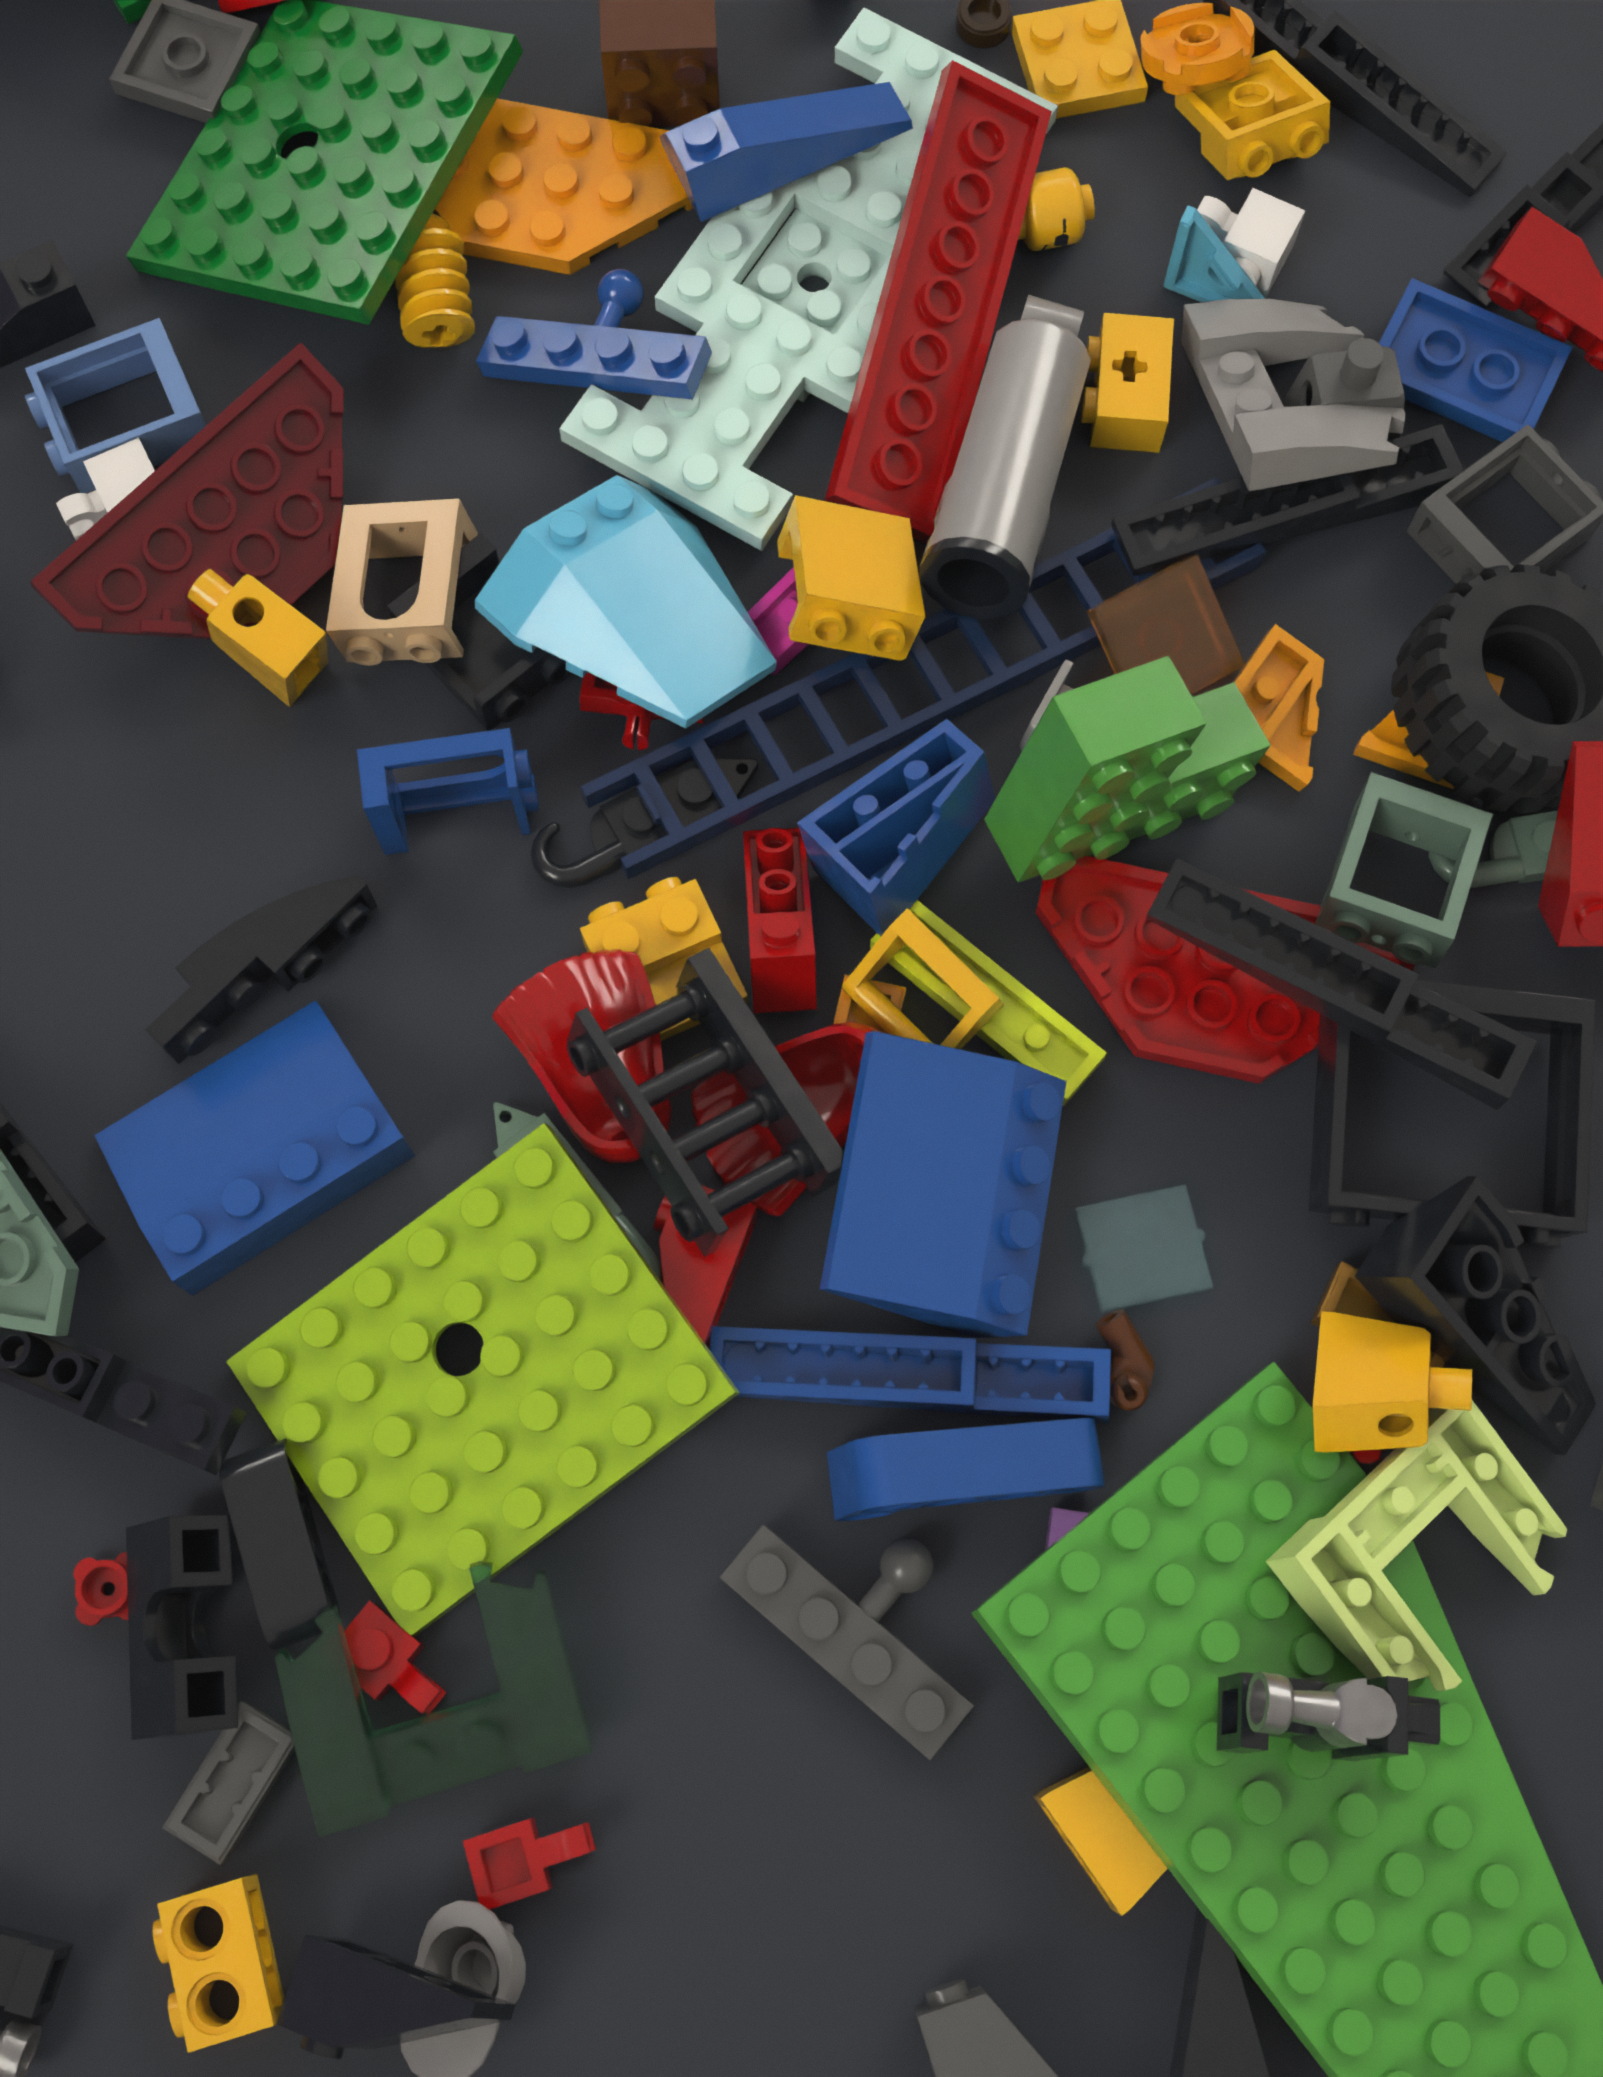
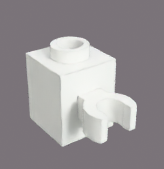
M1252 188L1239 214L1231 212L1229 207L1221 200L1211 196H1204L1197 209L1260 293L1266 298L1294 246L1305 210L1255 188Z
M139 437L83 461L96 490L88 494H72L56 503L75 540L80 538L155 471Z

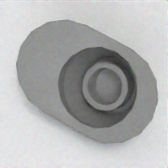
M455 1901L441 1907L427 1922L419 1944L415 1962L416 1966L513 2004L518 2001L526 1981V1961L522 1946L513 1934V1926L504 1921H499L495 1913L479 1902ZM500 2022L401 2043V2052L411 2071L418 2077H470L484 2064L495 2041Z

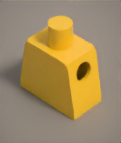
M208 569L195 581L189 590L187 597L209 615L206 621L211 640L289 707L329 663L326 632L253 576L246 574L233 587L212 569ZM251 622L258 623L251 627L244 626L245 624Z
M1321 1311L1313 1396L1315 1452L1327 1453L1421 1447L1428 1442L1429 1408L1471 1411L1472 1369L1431 1367V1334L1425 1328Z
M1089 1766L1041 1790L1033 1796L1109 1907L1117 1914L1123 1916L1168 1869Z

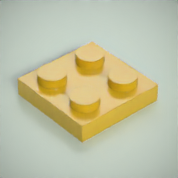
M1097 0L1013 16L1011 34L1028 91L1057 105L1056 119L1145 102L1148 84L1121 0Z

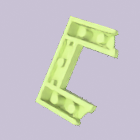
M1473 1400L1471 1411L1429 1408L1428 1442L1421 1447L1394 1449L1326 1516L1307 1521L1266 1561L1301 1608L1330 1641L1368 1679L1393 1676L1408 1678L1409 1682L1428 1677L1435 1691L1453 1689L1462 1682L1461 1678L1382 1572L1447 1505L1471 1533L1533 1596L1546 1594L1552 1586L1554 1576L1541 1569L1536 1564L1535 1557L1542 1534L1553 1538L1565 1537L1567 1527Z

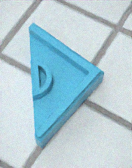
M1188 205L1179 223L1163 287L1199 302L1224 299H1265L1198 210Z

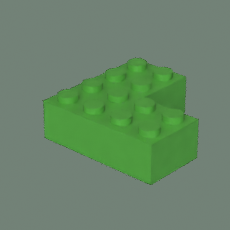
M1168 655L1053 696L984 820L1018 883L1038 875L1043 880H1050L1070 870L1076 864L1077 859L1086 855L1094 854L1097 860H1102L1120 852L1130 843V840L1147 834L1151 840L1157 839L1175 830L1184 819L1199 814L1201 819L1205 820L1224 812L1234 803L1232 796L1237 789L1256 775L1254 767L1271 745L1235 682L1192 697Z

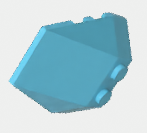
M618 475L525 527L475 599V609L516 646L531 653L538 647L566 661L565 670L581 678L589 672L617 686L618 696L685 729L776 670V659L698 528L659 494Z

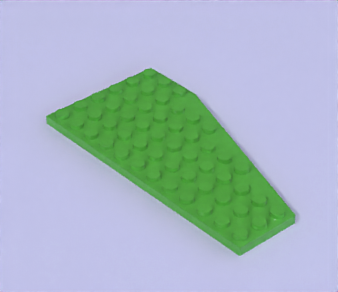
M1273 1361L1263 1367L974 1609L971 1614L1205 1918L1209 1919L1229 1944L1236 1958L1328 2077H1603L1602 1982L1413 1540L1382 1572L1462 1680L1456 1688L1443 1691H1435L1428 1677L1408 1682V1696L1439 1699V1745L1422 1746L1408 1744V1755L1359 1761L1332 1759V1750L1310 1752L1299 1748L1289 1738L1269 1736L1267 1751L1245 1754L1217 1751L1218 1677L1241 1672L1255 1674L1260 1671L1281 1674L1287 1678L1325 1683H1338L1367 1678L1308 1616L1266 1563L1307 1521L1326 1516L1367 1476L1348 1451L1327 1453L1314 1451L1313 1409Z

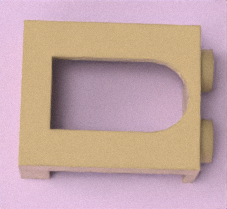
M460 499L344 505L326 632L347 663L354 662L366 666L392 660H414L421 663H432L440 658L463 657L464 649L452 630V620L461 548L475 538L478 533ZM423 556L419 592L411 608L399 617L388 620L374 619L366 614L363 597L368 560Z

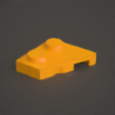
M1275 624L1263 637L1233 682H1235L1271 745L1258 763L1300 792L1309 784L1313 776V767L1309 766L1311 737L1317 732L1319 707L1316 702V695L1322 687L1324 659Z

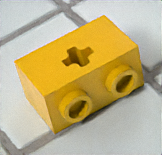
M1103 313L1099 336H1088L1086 349L1091 358L1088 372L1095 373L1094 387H1085L1081 423L1091 424L1090 447L1160 452L1169 419L1174 318Z

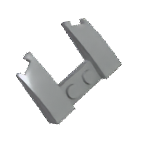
M1224 299L1184 305L1182 346L1248 491L1388 466L1397 462L1399 447L1388 442L1387 438L1389 432L1403 433L1406 417L1403 408L1345 404L1284 407L1264 366L1306 359L1317 353L1347 351L1353 341L1364 338V334L1354 326L1344 327L1326 315L1327 309L1323 306L1276 299Z

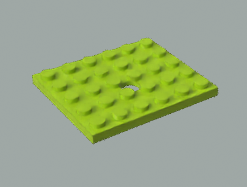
M546 1123L540 1125L226 1361L278 1441L287 1439V1443H285L287 1456L395 1622L414 1637L740 1393L551 1126ZM458 1323H467L476 1328L484 1342L480 1353V1364L471 1373L463 1376H453L444 1371L436 1357V1345L440 1335L448 1327Z

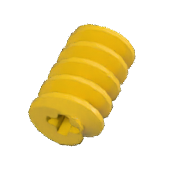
M434 213L430 216L395 278L396 289L398 290V308L401 311L400 324L403 330L402 334L407 342L422 348L459 345L469 340L475 333V322L470 316L472 313V300L467 296L470 293L469 280L465 276L467 273V262L463 257L464 241L459 234L450 231V225L444 218Z

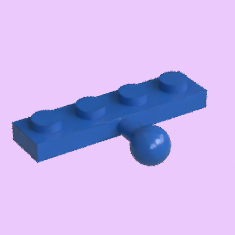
M614 269L606 273L599 282L597 295L602 307L594 325L496 316L476 359V363L484 377L589 388L592 384L602 390L693 400L712 351L706 336L619 328L623 317L634 314L640 308L644 298V289L640 279L633 272L626 269Z

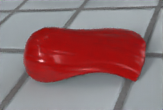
M621 949L601 950L595 953L588 951L581 953L580 956L575 955L564 960L561 959L545 967L543 972H537L532 978L524 981L522 984H518L510 991V995L501 1001L492 1015V1019L526 1058L576 1139L588 1152L609 1163L633 1162L640 1159L641 1156L591 1077H583L575 1069L569 1058L566 1045L575 1014L582 1009L588 1008L601 1030L605 1031L656 1005L645 968L638 954L622 951ZM660 1033L617 1054L637 1085L665 1071ZM670 1098L652 1107L667 1132L671 1122Z
M856 1022L829 1025L775 1046L841 1148L846 1144L865 1035L871 1031L879 1032L874 1027ZM722 1072L692 1090L691 1111L693 1119L696 1121L695 1127L746 1101V1093L733 1073L727 1074ZM757 1124L708 1150L706 1156L716 1174L725 1184H728L780 1156L781 1147L768 1127L764 1128ZM793 1178L750 1203L757 1205L758 1210L768 1215L781 1216L807 1186L803 1181L799 1182Z

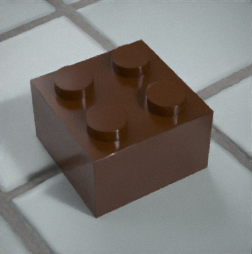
M599 0L600 50L608 119L616 120L620 123H632L648 127L681 126L720 109L715 0Z

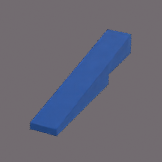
M714 1326L711 1332L710 1351L740 1392L735 1397L1048 1420L1094 1418L1096 1423H1109L1111 1349L977 1343L976 1338L718 1326Z

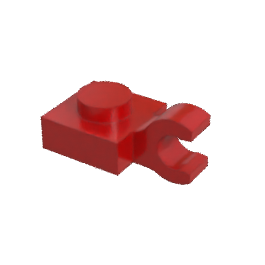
M370 1600L324 1655L374 1700L381 1701L389 1690L394 1687L420 1713L424 1714L426 1712L428 1715H431L448 1694L439 1684L412 1663L425 1645L416 1637L408 1634L395 1622L393 1617Z
M534 1817L463 1840L478 1902L489 1910L553 1888L548 1866L596 1850L589 1822L540 1838Z

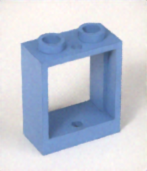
M160 318L25 368L34 392L25 395L27 404L38 427L43 429L49 426L54 438L44 443L49 458L58 476L70 474L80 493L96 490L83 461L139 437L153 467L166 462L206 426ZM157 371L174 414L79 450L62 407Z

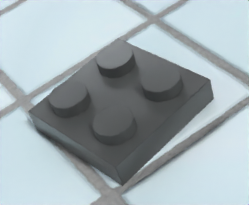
M151 0L109 80L117 95L207 123L209 118L215 119L221 107L223 94L232 87L247 59L249 51L261 34L258 23L185 0Z

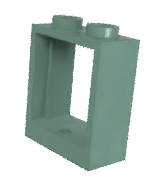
M1371 772L1355 803L1315 925L1353 943L1363 942L1391 952L1396 958L1405 963L1414 965L1425 964L1437 968L1455 939L1493 814ZM1368 831L1456 861L1438 919L1350 889Z

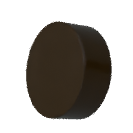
M961 0L957 7L956 31L959 37L966 44L975 48H992L1001 44L1009 35L1011 27L1012 8L1009 1Z

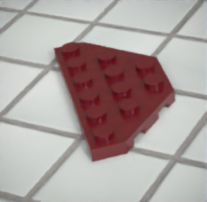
M300 342L30 581L31 586L76 632L211 639L206 621L209 615L187 597L192 585L208 569H212L233 587L243 576L249 574L293 606L335 567L342 522V415L344 413V388ZM251 622L245 624L244 626L251 627L258 623Z

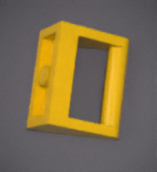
M907 908L887 928L841 988L887 1034L934 1044L870 981L906 944L971 1008L940 1044L961 1050L1004 1004L993 991Z

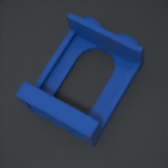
M510 728L357 750L363 809L385 855L409 852L405 815L512 800L522 835L531 834L529 812L540 811L534 774L531 772L528 750H516ZM490 755L504 758L505 761L502 765L486 771L399 784L392 771L393 769Z

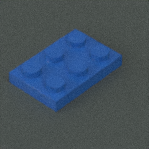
M1411 278L1379 342L1382 347H1389L1395 351L1405 400L1501 442L1506 441L1527 424L1534 430L1573 348L1568 344L1414 278Z

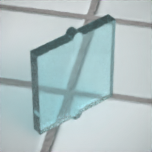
M1186 1184L1076 1207L1075 1213L1086 1252L1081 1262L1084 1267L1090 1268L1101 1313L1213 1288L1202 1247L1206 1234L1202 1229H1197Z

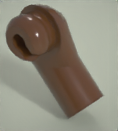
M1118 1309L1102 1317L1096 1323V1327L1112 1353L1110 1401L1120 1409L1134 1411L1141 1408L1148 1398L1155 1363L1125 1310Z

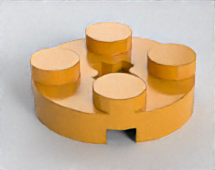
M1192 3L1178 6L1153 19V30L1148 34L1144 30L1141 35V61L1143 68L1153 78L1163 81V90L1172 95L1188 94L1196 86L1216 83L1222 80L1237 81L1245 78L1251 70V58L1254 53V24L1245 12L1231 6L1230 17L1223 14H1214L1213 3Z

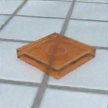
M1198 555L1188 556L1086 610L1114 674L1169 655L1192 695L1245 665Z

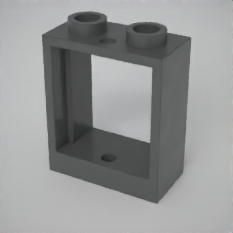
M1529 424L1422 501L1407 530V533L1455 584L1468 575H1479L1485 568L1498 565L1509 566L1510 571L1514 568L1460 511L1508 474H1511L1564 529V531L1519 564L1540 566V573L1546 572L1590 539L1603 520V500L1597 489L1589 482L1582 480L1560 457L1557 448L1550 441L1542 439Z

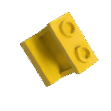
M795 495L777 540L779 557L793 560L798 604L788 628L790 640L898 661L906 659L925 619L910 518Z

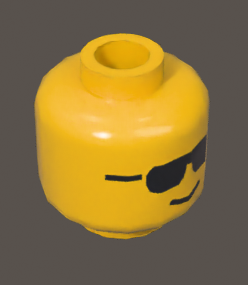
M1066 167L1035 173L1018 240H1023L1031 251H1042L1079 242L1085 231V222L1093 220L1095 217V204L1091 186L1089 184L1080 185L1078 177L1073 170Z

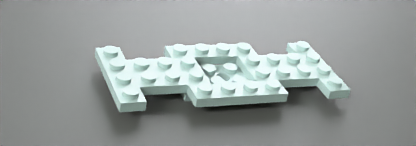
M863 8L835 46L834 63L875 84L890 82L912 120L913 129L712 217L655 295L656 311L697 332L696 336H706L711 348V357L693 400L652 395L642 411L591 384L559 428L561 441L762 551L788 514L793 502V494L748 469L797 399L804 402L811 393L842 411L849 412L942 69L954 60L1052 111L1046 134L1056 121L1058 106ZM789 217V219L787 220V222L785 223V225L782 227V229L780 230V232L777 234V236L775 237V239L772 241V243L770 244V246L767 248V250L765 251V253L762 255V257L760 258V260L757 262V260L759 259V257L761 256V254L764 252V250L766 249V247L769 245V243L771 242V240L774 238V236L776 235V233L779 231V229L781 228V226L784 224V222L786 221V219ZM752 269V271L750 272V274L748 275V277L745 279V281L743 282V284L740 285V284L742 283V281L744 280V278H745V277L747 276V274L749 273V271ZM818 276L825 279L829 286L824 290L809 292L803 289L799 283L807 277Z

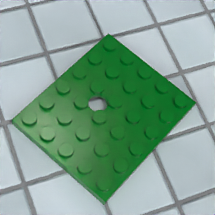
M316 0L280 1L254 46L249 51L247 59L232 87L223 94L221 107L215 119H208L128 251L126 258L137 272L369 325L522 56L523 50L516 34ZM305 131L318 134V140L314 147H299L287 159L281 157V150L284 144L292 136Z

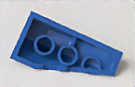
M890 82L720 108L665 132L659 137L700 221L703 222L913 129L911 118Z

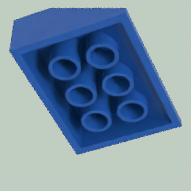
M316 1000L94 1135L140 1229L170 1279L191 1296L415 1157L410 1146Z
M877 1031L867 1032L819 1290L975 1338L1027 1336L1066 1081L1016 1061Z

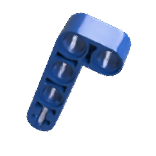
M1094 1418L879 1435L850 1441L826 1453L834 1521L878 1518L907 1509L1062 1495L1106 1487Z

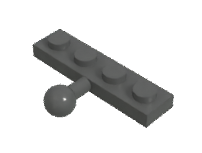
M765 1524L760 1527L719 1577L929 1760L934 1757L973 1708L974 1703L879 1623L902 1593H914L921 1590L928 1584L933 1575L934 1561L932 1554L927 1546L919 1540L900 1538L891 1542L885 1548L880 1559L881 1576L858 1604Z

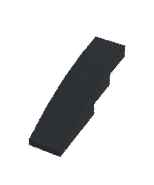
M1603 123L1572 154L1566 152L1532 188L1527 184L1444 268L1443 274L1484 309H1487L1495 302L1487 295L1489 289L1480 284L1478 280L1516 223L1531 207H1534L1574 234L1603 207Z

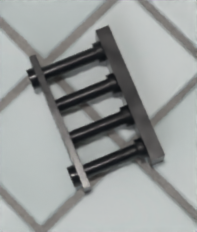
M710 948L687 958L676 985L677 995L605 1031L601 1030L588 1008L576 1012L566 1045L573 1066L583 1077H591L672 1205L670 1209L671 1217L678 1232L686 1241H695L704 1257L716 1251L729 1229L722 1217L793 1178L799 1182L803 1181L814 1197L836 1184L840 1178L844 1151ZM687 1018H690L692 1021H699L711 1039V1048L637 1085L617 1054ZM722 1071L727 1074L733 1073L746 1093V1101L671 1139L652 1107ZM757 1124L764 1128L768 1127L781 1147V1155L707 1195L686 1162Z

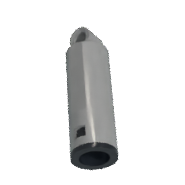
M1029 294L1021 320L1013 321L996 332L954 471L944 487L934 519V532L927 541L919 567L920 582L927 594L942 607L962 616L979 619L1003 618L1017 612L1027 600L1034 575L1035 559L1041 550L1050 519L1051 499L1091 362L1084 343L1077 337L1085 311Z

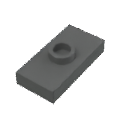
M241 1701L238 1705V1728L222 1730L162 1828L219 1865L226 1864L303 1737L250 1703Z

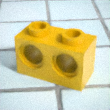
M253 1874L158 1903L160 1919L153 1922V1940L161 1963H169L175 1992L170 1993L168 1996L169 2019L176 2037H185L187 2052L190 2053L276 2025L285 1998L258 1875ZM204 1906L216 1910L223 1921V1934L215 1947L204 1945L195 1934V1918ZM217 1980L229 1982L238 1993L239 2007L232 2020L220 2018L211 2008L210 1991Z

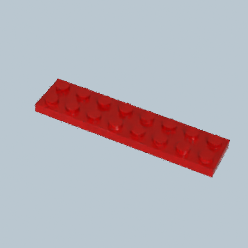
M954 60L941 71L824 500L831 503L910 518L913 539L927 544V541L934 532V519L945 485L953 474L976 400L1052 111Z

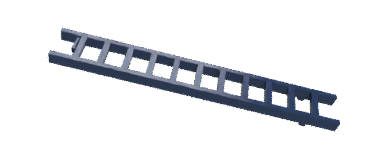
M1215 477L1174 498L1189 493H1193L1221 483L1218 480V478ZM1110 528L1034 565V575L1027 600L1018 611L1043 649L1042 651L1006 667L977 618L962 616L949 609H944L924 619L908 653L938 702L901 719L872 671L893 659L853 653L580 786L582 798L586 806L590 808L639 784L637 786V793L656 825L661 824L667 836L621 858L622 870L629 880L928 732L945 719L950 721L1061 666L1066 659L1071 661L1180 606L1193 604L1198 597L1259 568L1266 555V550L1261 543H1258L1218 564H1215L1212 558L1190 562L1197 574L1165 590L1153 572L1132 576L1146 599L1112 615L1082 568L1116 551L1132 576L1114 531ZM1064 576L1091 617L1094 625L1060 641L1031 595V592ZM960 628L989 677L955 693L925 644ZM855 679L884 728L848 746L818 696ZM802 705L831 755L793 773L764 722ZM748 731L777 781L738 800L710 749ZM694 758L722 808L683 827L655 776Z

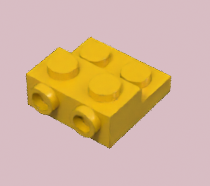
M1276 50L1251 58V70L1243 79L1237 81L1222 80L1216 83L1199 85L1188 94L1175 95V108L1201 133V154L1227 181L1236 177H1259L1273 163L1296 157L1303 159L1312 157L1321 149L1322 145L1329 143L1330 101Z
M678 877L663 879L648 888L645 893L647 900L626 909L622 902H611L602 905L589 914L588 920L590 924L580 928L587 952L595 953L601 950L621 949L622 951L638 954L645 968L656 1005L677 995L676 985L687 958L707 948H710L745 1003L748 1004V995L722 942L721 931L696 879L684 884L681 883ZM687 1018L660 1032L661 1041L695 1027L700 1022Z

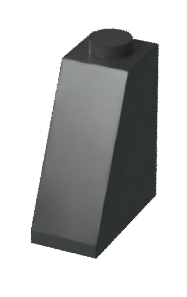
M959 1979L936 1986L925 1992L928 2004L914 2008L935 2077H1059L981 1985L968 1989L965 1979Z

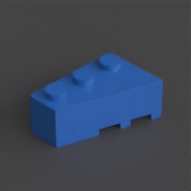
M945 719L797 822L813 870L880 937L907 908L910 909L994 803L995 795L985 752L948 719Z

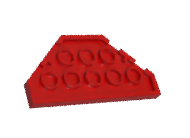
M1086 855L1077 859L1076 864L1064 874L1050 880L1042 879L1035 914L1135 1057L1261 1084L1318 1048L1320 1013L1146 919L1169 873L1106 859L1097 860L1096 857ZM1245 890L1313 924L1316 922L1320 905ZM1363 942L1355 943L1398 965H1401L1411 971H1414V964L1405 963L1399 960L1391 952L1368 945Z

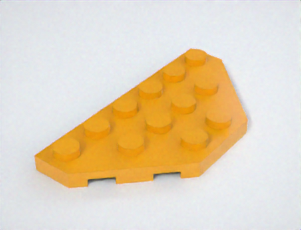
M497 98L433 212L444 218L450 225V231L459 234L463 239V255L572 275L590 265L589 257L615 243L621 248L658 228L659 219L683 206L687 211L694 207L659 137L669 130L632 123H620L616 120Z

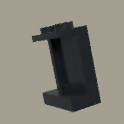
M480 533L461 548L452 630L464 649L463 657L440 658L436 662L424 664L487 731H490L501 721L510 722L517 718L526 709L531 697L548 684L556 685L560 683L571 672L565 670L566 661L538 647L531 653L516 646L475 609L476 597L500 564L496 548ZM420 580L387 605L391 619L404 614L415 603L419 592Z

